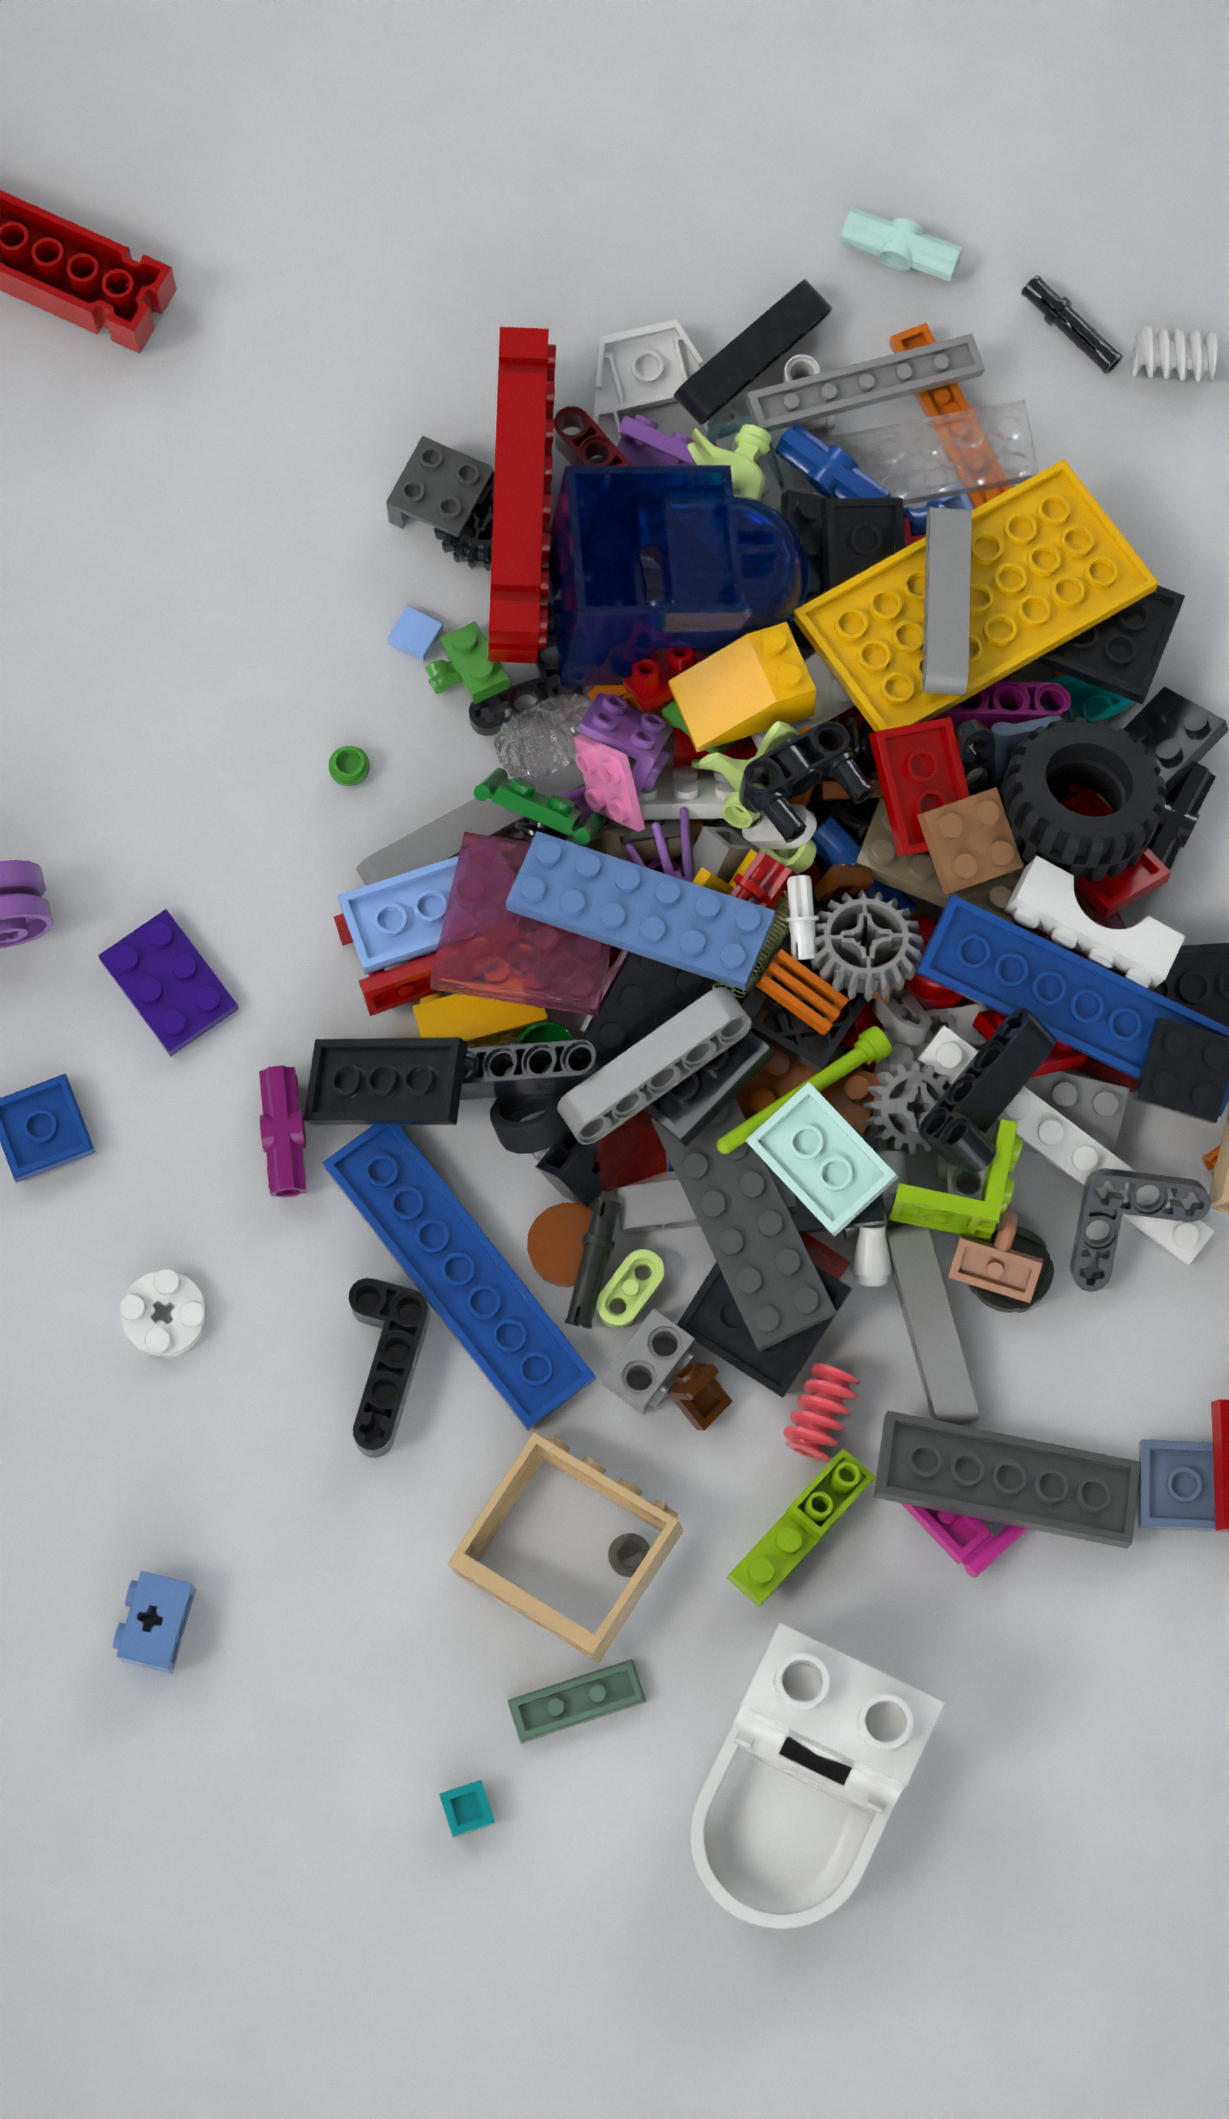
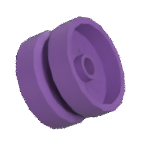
M24 860L0 861V948H8L40 938L49 932L54 925L50 905L47 899L42 898L46 891V886L39 864Z

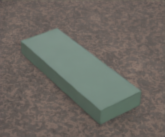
M633 1659L509 1699L507 1702L520 1743L522 1744L646 1703V1699Z

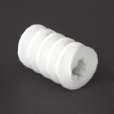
M1145 326L1140 336L1138 337L1136 334L1134 340L1132 376L1136 377L1141 366H1145L1148 378H1152L1157 367H1161L1164 379H1168L1173 368H1177L1180 380L1185 379L1190 369L1194 372L1196 382H1200L1205 371H1209L1212 381L1217 360L1216 334L1212 331L1207 332L1202 342L1199 331L1192 330L1186 341L1183 330L1176 329L1170 340L1167 328H1160L1154 338L1151 327Z

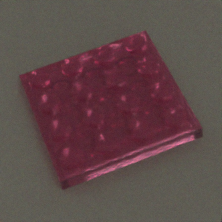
M464 832L430 978L431 989L598 1016L613 946L506 910L505 902L532 842ZM610 855L629 862L627 857Z

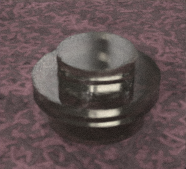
M627 1533L618 1536L611 1543L608 1551V1560L611 1568L623 1577L632 1578L650 1550V1546L643 1537L637 1534Z

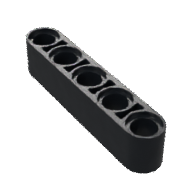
M806 279L802 280L688 378L674 393L673 397L700 425H703L812 331L831 312L832 306Z
M587 1040L467 1048L460 1100L567 1093L610 1063V1061ZM591 1060L589 1066L582 1070L585 1063ZM552 1063L550 1068L543 1073V1070L546 1068V1066ZM512 1066L510 1072L504 1076L507 1069ZM473 1070L472 1074L466 1078L468 1073Z

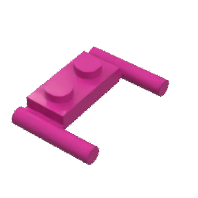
M901 1503L958 1565L962 1563L967 1573L974 1578L979 1576L1029 1530L1027 1528L1007 1525L994 1536L978 1518Z

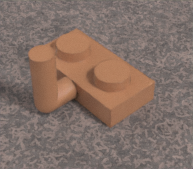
M1007 1210L1001 1216L1000 1227L994 1244L964 1234L960 1235L947 1278L1030 1303L1043 1265V1259L1011 1249L1017 1230L1018 1215L1012 1210Z

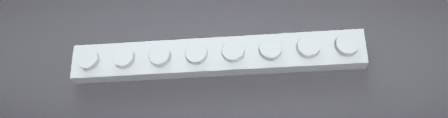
M941 1026L917 1058V1061L924 1066H934V1074L937 1076L945 1075L947 1078L946 1083L951 1086L978 1051L946 1026ZM1023 1086L996 1120L998 1122L1001 1119L1018 1122L1016 1136L1023 1137V1141L1083 1187L1087 1177L1098 1169L1109 1168L1136 1172L1025 1086ZM1105 1181L1102 1188H1095L1101 1199L1106 1198L1108 1192L1122 1193L1123 1202H1128L1127 1188L1129 1183H1125L1126 1191L1113 1189L1110 1181ZM1152 1185L1141 1187L1137 1191L1136 1201L1142 1205L1153 1204L1159 1197V1189ZM1168 1196V1203H1167V1205H1166V1208H1169V1207H1170L1169 1199H1172V1198H1170L1169 1196ZM1122 1214V1217L1186 1265L1191 1264L1214 1233V1230L1201 1220L1183 1222Z

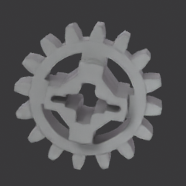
M918 1061L906 1062L905 1067L902 1063L890 1065V1073L886 1071L879 1072L876 1075L881 1084L880 1086H868L867 1091L874 1096L873 1102L864 1103V1108L873 1110V1117L865 1122L867 1126H878L879 1130L875 1134L877 1141L889 1139L887 1142L888 1150L897 1151L901 1148L906 1154H915L916 1149L919 1152L931 1151V1146L919 1135V1127L925 1116L946 1092L942 1086L947 1080L945 1075L932 1077L934 1066L925 1065L920 1068ZM896 1086V1092L889 1098L890 1093ZM907 1104L913 1105V1112L907 1111Z

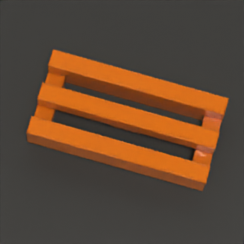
M782 949L775 954L756 983L758 988L822 1035H825L831 1029L833 1021L838 1018L841 1013L840 1010L849 1000L839 991L833 990L831 985ZM771 977L777 978L789 987L793 994L803 1001H808L826 1016L824 1018L773 981Z

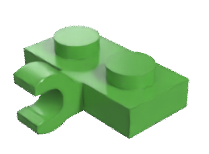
M475 621L439 638L441 648L449 662L437 660L425 667L430 677L429 683L435 694L442 693L451 686L462 682L474 704L511 688L509 677L501 663L488 662L489 643Z

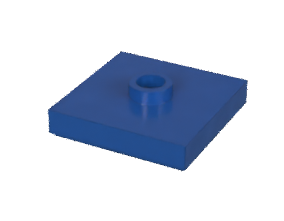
M66 1073L0 1098V1143L16 1183L96 1153Z

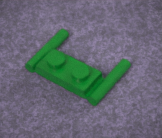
M502 768L495 769L474 789V796L477 800L485 801L490 798L492 802L568 836L570 834L573 835L574 841L579 845H586L606 823V817L597 812H593L584 823L580 822L583 812L574 808L575 804L571 800L559 795L548 797L535 791L536 786L521 778L510 780L508 779L507 771Z

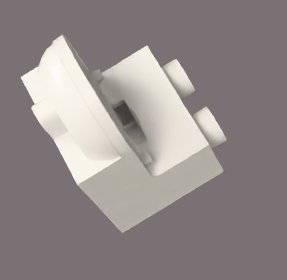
M779 1622L744 1696L734 1723L700 1792L691 1819L690 1847L692 1859L701 1882L712 1898L738 1919L769 1929H792L810 1925L838 1909L851 1896L859 1884L901 1792L909 1783L945 1702ZM786 1737L794 1739L818 1756L852 1767L844 1786L780 1755L779 1752Z

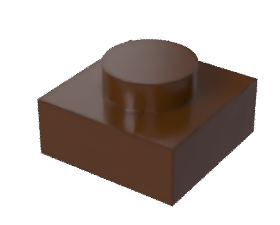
M849 864L833 865L814 886L817 901L830 902V900L841 903L845 892L853 900L858 899L859 892L862 889L865 892L873 884L870 868L852 867Z

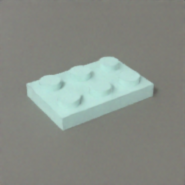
M810 1082L802 1087L745 1140L834 1237L898 1179L896 1173Z

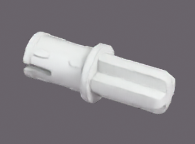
M808 875L791 876L787 880L790 917L785 918V923H789L791 956L796 960L815 959L814 955L817 953L814 938H816L815 921L819 920V916H814L811 878Z

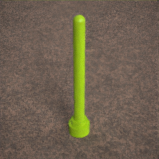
M872 1026L858 1036L859 1041L854 1044L855 1049L721 1137L716 1144L717 1150L722 1154H728L745 1143L749 1136L808 1082L820 1093L861 1064L866 1063L869 1065L872 1062L878 1064L892 1055L893 1049L886 1035L876 1026Z

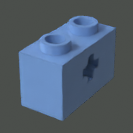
M145 1571L140 1572L138 1581L132 1580L130 1582L125 1600V1605L130 1607L126 1624L119 1623L113 1641V1648L118 1649L117 1657L122 1662L173 1674L196 1593V1588L193 1584ZM154 1611H157L158 1617L163 1622L161 1626L154 1625L151 1632H148V1627L142 1621L144 1617L151 1618Z

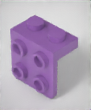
M637 415L635 420L624 416L618 428L621 438L617 448L654 490L679 468L691 479L697 464L690 454L687 445L692 442L695 443L694 440L678 432H673L672 436L666 435L657 430L659 425L644 416ZM623 484L614 487L613 490L618 493H627L632 488ZM650 513L639 517L647 522L657 520V517Z
M598 693L578 727L579 731L637 760L632 770L637 797H639L643 788L652 790L670 756L671 751L664 749L674 727L665 724V721L656 714L643 713L629 706L623 698L617 695Z

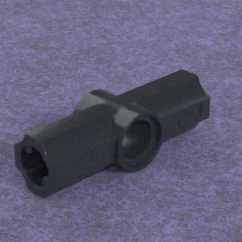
M1199 763L1164 798L1166 801L1164 812L1148 846L1169 870L1176 859L1175 857L1180 847L1184 848L1199 819L1200 815L1198 812L1216 778L1207 767Z

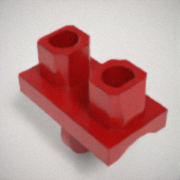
M679 641L668 647L667 658L658 663H655L653 659L646 658L634 663L632 675L623 679L624 688L636 698L644 712L663 703L667 706L671 701H675L668 681L696 665L699 661L690 647L684 641Z
M760 850L743 875L739 873L735 875L733 881L736 885L729 895L772 909L780 897H785L784 891L786 894L788 892L787 880L789 877L795 876L796 873Z

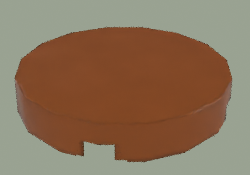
M563 1202L547 1208L535 1218L528 1232L527 1252L533 1269L543 1280L558 1287L570 1288V1286H575L584 1248L581 1238L582 1234H587L593 1209L586 1208L578 1203ZM611 1251L608 1253L606 1265L611 1257Z

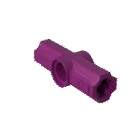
M284 1065L268 1067L259 1071L263 1115H260V1132L263 1152H266L268 1187L271 1196L282 1198L295 1197L307 1193L303 1148H306V1133L303 1112L299 1110L298 1078L295 1067H286Z

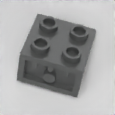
M422 436L386 501L389 523L403 529L409 517H412L453 536H460L493 475V467Z

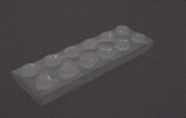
M1025 399L819 438L828 447H839L850 455L858 464L859 470L885 487L890 492L891 498L903 497V505L1019 484L1038 474ZM790 465L794 491L826 498L811 486L803 473Z

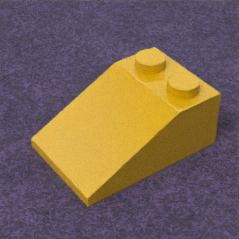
M787 622L746 634L668 681L669 688L696 752L767 731L777 721L790 724L815 716L816 688Z

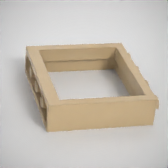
M533 1432L447 1564L456 1575L599 1663L684 1530L679 1520L676 1519L679 1514L670 1509L666 1503L657 1500L654 1505L640 1497L642 1491L633 1483L624 1478H620L618 1483L604 1475L606 1469L595 1460L584 1456L582 1461L568 1453L570 1447L557 1438L556 1440L550 1435L547 1439H544ZM544 1461L661 1532L596 1634L591 1633L478 1562Z

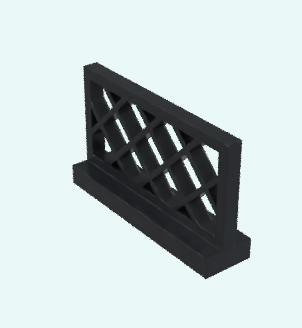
M816 894L813 895L814 916L819 911L827 912V904L829 903L817 901ZM857 924L848 926L849 930L855 928ZM789 932L777 952L782 949L791 956ZM862 935L861 946L865 943L864 935ZM797 960L810 970L808 960ZM814 970L812 972L820 976L821 970ZM774 976L771 977L773 981H775L777 984H779L781 987L787 990V986L785 984H783ZM756 984L741 1006L751 1019L750 1031L819 1073L826 1068L867 1001L864 998V993L856 992V996L852 1000H848L843 1007L846 1019L842 1022L832 1023L831 1029L825 1035H822L826 1050L821 1058L806 1051L801 1040L804 1037L821 1034L812 1027L798 1029L794 1014L781 1004L775 1005L777 1001L758 988ZM845 988L839 991L841 994H843L845 997L849 999L848 992ZM802 1000V1002L806 1004L808 1007L814 1008V1011L818 1013L820 1016H822L823 1018L825 1017L824 1013H822L808 1001ZM857 1000L852 1008L850 1001ZM785 1013L790 1031L776 1033L762 1024L770 1015ZM837 1032L834 1038L831 1039L830 1033Z

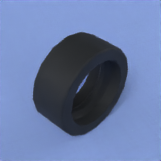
M566 1093L498 1097L490 1109V1120L500 1144L507 1151L516 1154H531L545 1150L560 1142L571 1131L557 1109L559 1101ZM545 1111L533 1119L519 1122L532 1113Z

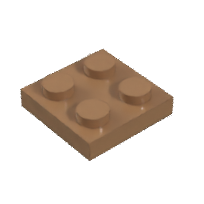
M997 787L917 815L944 895L1023 868Z

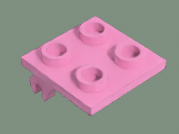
M582 734L573 737L577 750L575 756L576 763L583 774L586 786L585 799L592 811L637 832L644 830L645 825L632 776L633 767L630 768L627 754Z

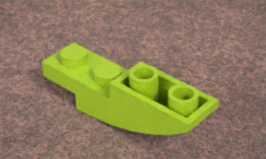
M842 1448L788 1507L783 1516L729 1573L727 1580L760 1608L828 1534L876 1476Z

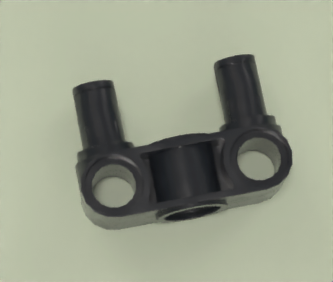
M827 721L820 723L797 737L782 742L770 752L750 762L743 773L739 789V801L746 810L759 813L761 816H767L785 842L790 843L803 835L807 826L788 803V799L805 793L815 784L828 777L835 778L855 805L867 800L874 793L875 787L855 763L856 756L854 755L853 748L849 745L850 735L847 729L837 722ZM822 746H829L833 748L834 751L826 750ZM753 784H762L767 788L760 789L755 787Z

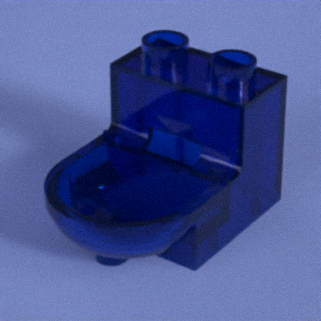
M731 465L565 466L550 531L549 556L560 686L624 685L623 679L632 675L633 664L645 658L649 659L654 650L724 648L746 634L787 622L788 626H790L795 618V609L804 605L811 577L809 558L799 534L791 523L772 506L756 498L733 493ZM659 546L664 600L646 603V581L640 553L645 547Z

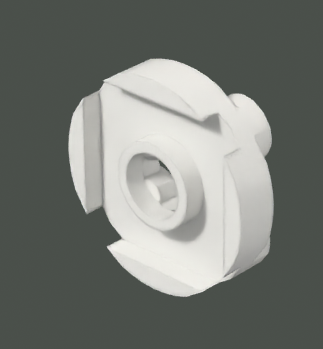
M162 1269L140 1277L129 1287L119 1305L122 1328L129 1341L143 1353L156 1356L165 1355V1357L177 1356L192 1348L202 1336L207 1314L205 1300L193 1281L173 1270ZM160 1304L164 1307L172 1305L175 1308L170 1313L173 1320L168 1324L163 1320H159L156 1323L152 1320V1317L156 1314L155 1308Z

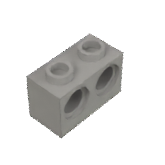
M653 1308L603 1374L602 1385L643 1415L650 1406L657 1409L668 1395L667 1391L670 1387L666 1384L674 1373H678L695 1359L696 1354L692 1352L695 1338ZM661 1338H668L676 1344L677 1349L670 1356H660L653 1350V1344ZM635 1372H643L650 1377L651 1384L645 1390L637 1391L628 1385L627 1379Z

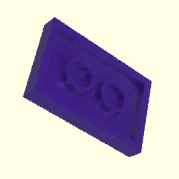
M167 909L98 955L102 965L170 1057L239 1009L238 1004Z

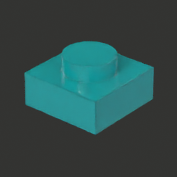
M482 1780L439 1794L453 1838L495 1824Z

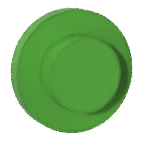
M341 747L329 759L330 775L340 785H358L369 774V759L366 753L358 747Z

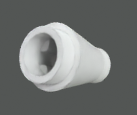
M886 1224L860 1227L850 1269L855 1274L854 1281L857 1284L863 1286H882L888 1283L889 1275L893 1273L885 1233Z

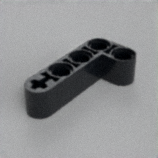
M1019 1008L1010 1013L925 1116L919 1127V1135L948 1163L968 1173L974 1174L986 1168L995 1157L997 1149L996 1145L985 1133L1052 1052L1056 1044V1037L1027 1008Z
M364 1278L352 1285L348 1300L353 1315L358 1321L382 1328V1332L353 1425V1436L357 1448L362 1454L378 1458L389 1452L394 1443L428 1329L430 1312L426 1298L420 1292L381 1280ZM368 1292L377 1294L380 1297V1302L374 1309L364 1310L357 1305L359 1298L363 1294ZM407 1304H416L422 1309V1312L416 1320L404 1321L398 1316L400 1309ZM403 1344L409 1348V1355L401 1362H393L386 1357V1353L391 1346ZM382 1385H392L397 1389V1395L391 1402L380 1403L374 1398L375 1391ZM374 1413L381 1416L379 1429L384 1437L375 1438L373 1444H369L366 1435L363 1433L364 1431L372 1432L376 1421Z

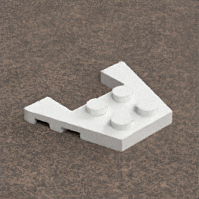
M677 319L599 337L593 421L616 447L621 438L618 432L620 426L618 415L677 401L673 397L674 393L704 365V360ZM728 403L704 423V427L708 436L741 428L743 422L737 410L734 411L731 404ZM602 456L590 458L591 463L607 460Z

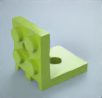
M1001 1119L992 1139L997 1151L995 1157L986 1168L980 1200L899 1183L892 1202L889 1220L958 1235L964 1234L976 1239L990 1241L996 1223L998 1224L1000 1213L1005 1214L1007 1204H1010L1015 1178L1007 1176L1008 1172L1013 1173L1021 1152L1023 1137L1015 1136L1018 1122Z

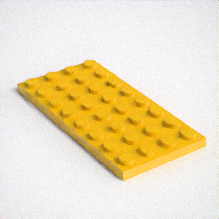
M1065 459L971 511L969 673L965 695L922 692L926 536L793 611L792 619L874 731L929 721L1156 591L1159 584L1157 579Z

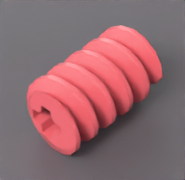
M814 1364L810 1372L816 1379L806 1380L803 1386L809 1395H800L796 1402L803 1411H792L790 1420L796 1426L785 1427L783 1435L789 1441L785 1442V1444L794 1451L817 1461L829 1462L831 1457L822 1450L823 1445L836 1447L838 1442L828 1433L830 1430L843 1431L845 1426L835 1417L837 1414L850 1416L851 1410L842 1402L843 1399L857 1400L858 1395L849 1386L851 1383L860 1384V1381L852 1375L827 1364Z

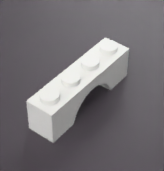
M1038 856L1023 870L1004 910L1013 915L1014 920L1020 925L1031 929L1037 928L1050 935L1052 941L1057 945L1068 949L1074 948L1087 955L1090 961L1106 969L1111 968L1123 974L1125 978L1150 990L1156 988L1166 979L1185 939V935L1150 916L1139 924L1127 929H1110L1098 925L1088 918L1078 905L1074 893V875Z

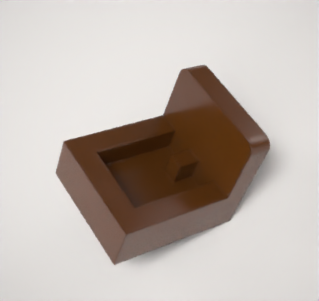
M691 1363L677 1373L675 1376L676 1382L667 1391V1394L696 1430L705 1431L733 1402L714 1378L719 1371L713 1364Z

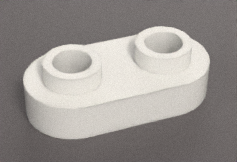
M790 804L807 826L803 835L795 841L786 843L768 817L761 815L748 828H742V835L757 849H796L811 839L816 830L817 820L803 805Z

